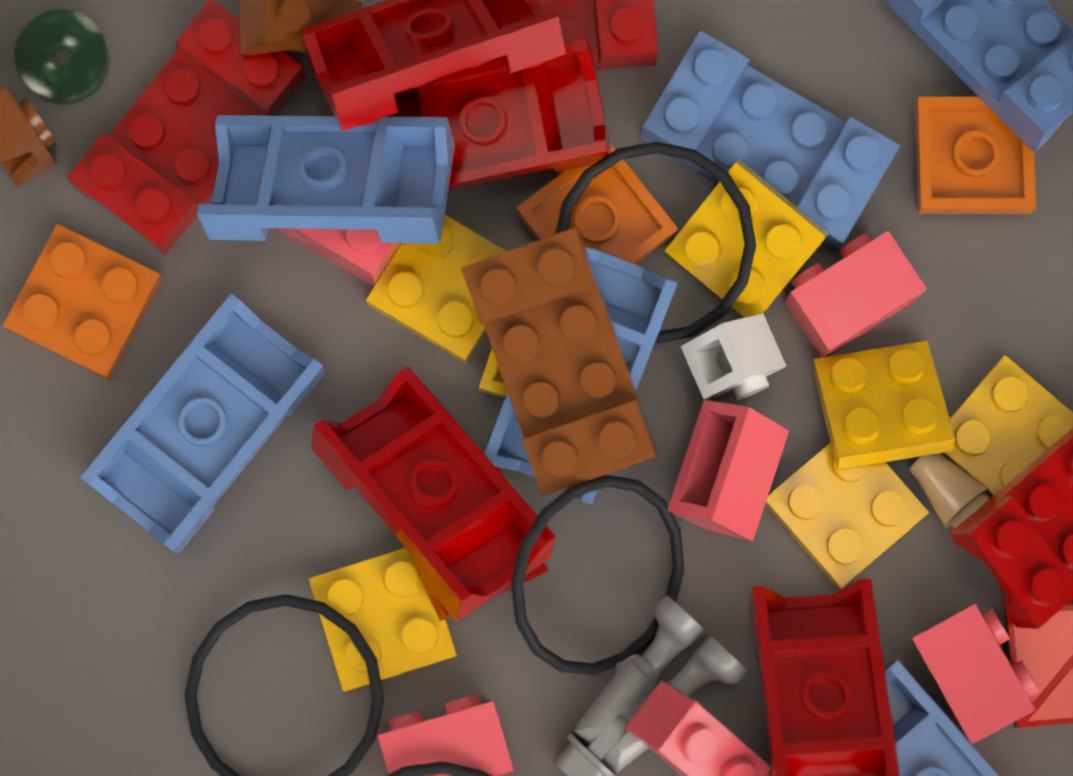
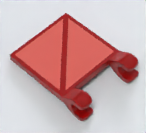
M999 584L1004 607L1006 632L1010 638L1007 641L1008 659L1012 666L1023 661L1040 691L1038 694L1030 697L1036 706V710L1015 721L1014 727L1072 724L1073 604L1065 605L1039 629L1016 628L1010 620L1011 599Z

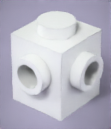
M763 313L722 323L681 346L703 399H709L730 392H734L737 400L747 398L768 388L769 383L766 377L786 367Z

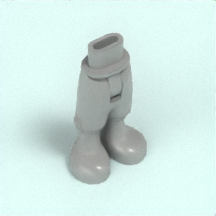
M668 595L655 607V617L659 626L655 638L642 656L634 654L616 664L613 678L595 698L574 730L567 735L566 738L571 743L553 761L567 776H616L618 772L648 749L627 731L625 726L657 687V681L661 677V672L683 649L690 646L704 632V629ZM708 635L683 668L669 682L666 681L665 683L684 695L691 697L704 685L717 680L726 684H735L742 679L747 670L723 646Z

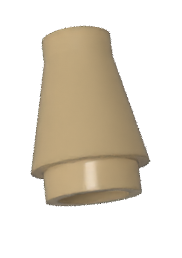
M941 453L921 456L909 469L918 480L945 528L952 526L955 529L990 499L987 496L989 488L945 458Z

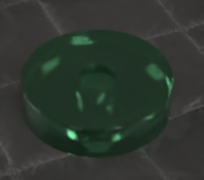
M52 10L38 15L23 28L15 45V65L21 79L35 96L49 103L66 105L87 99L100 88L109 70V49L101 31L93 21L75 11ZM66 49L72 52V57L68 63L64 65L53 63V57L59 50Z

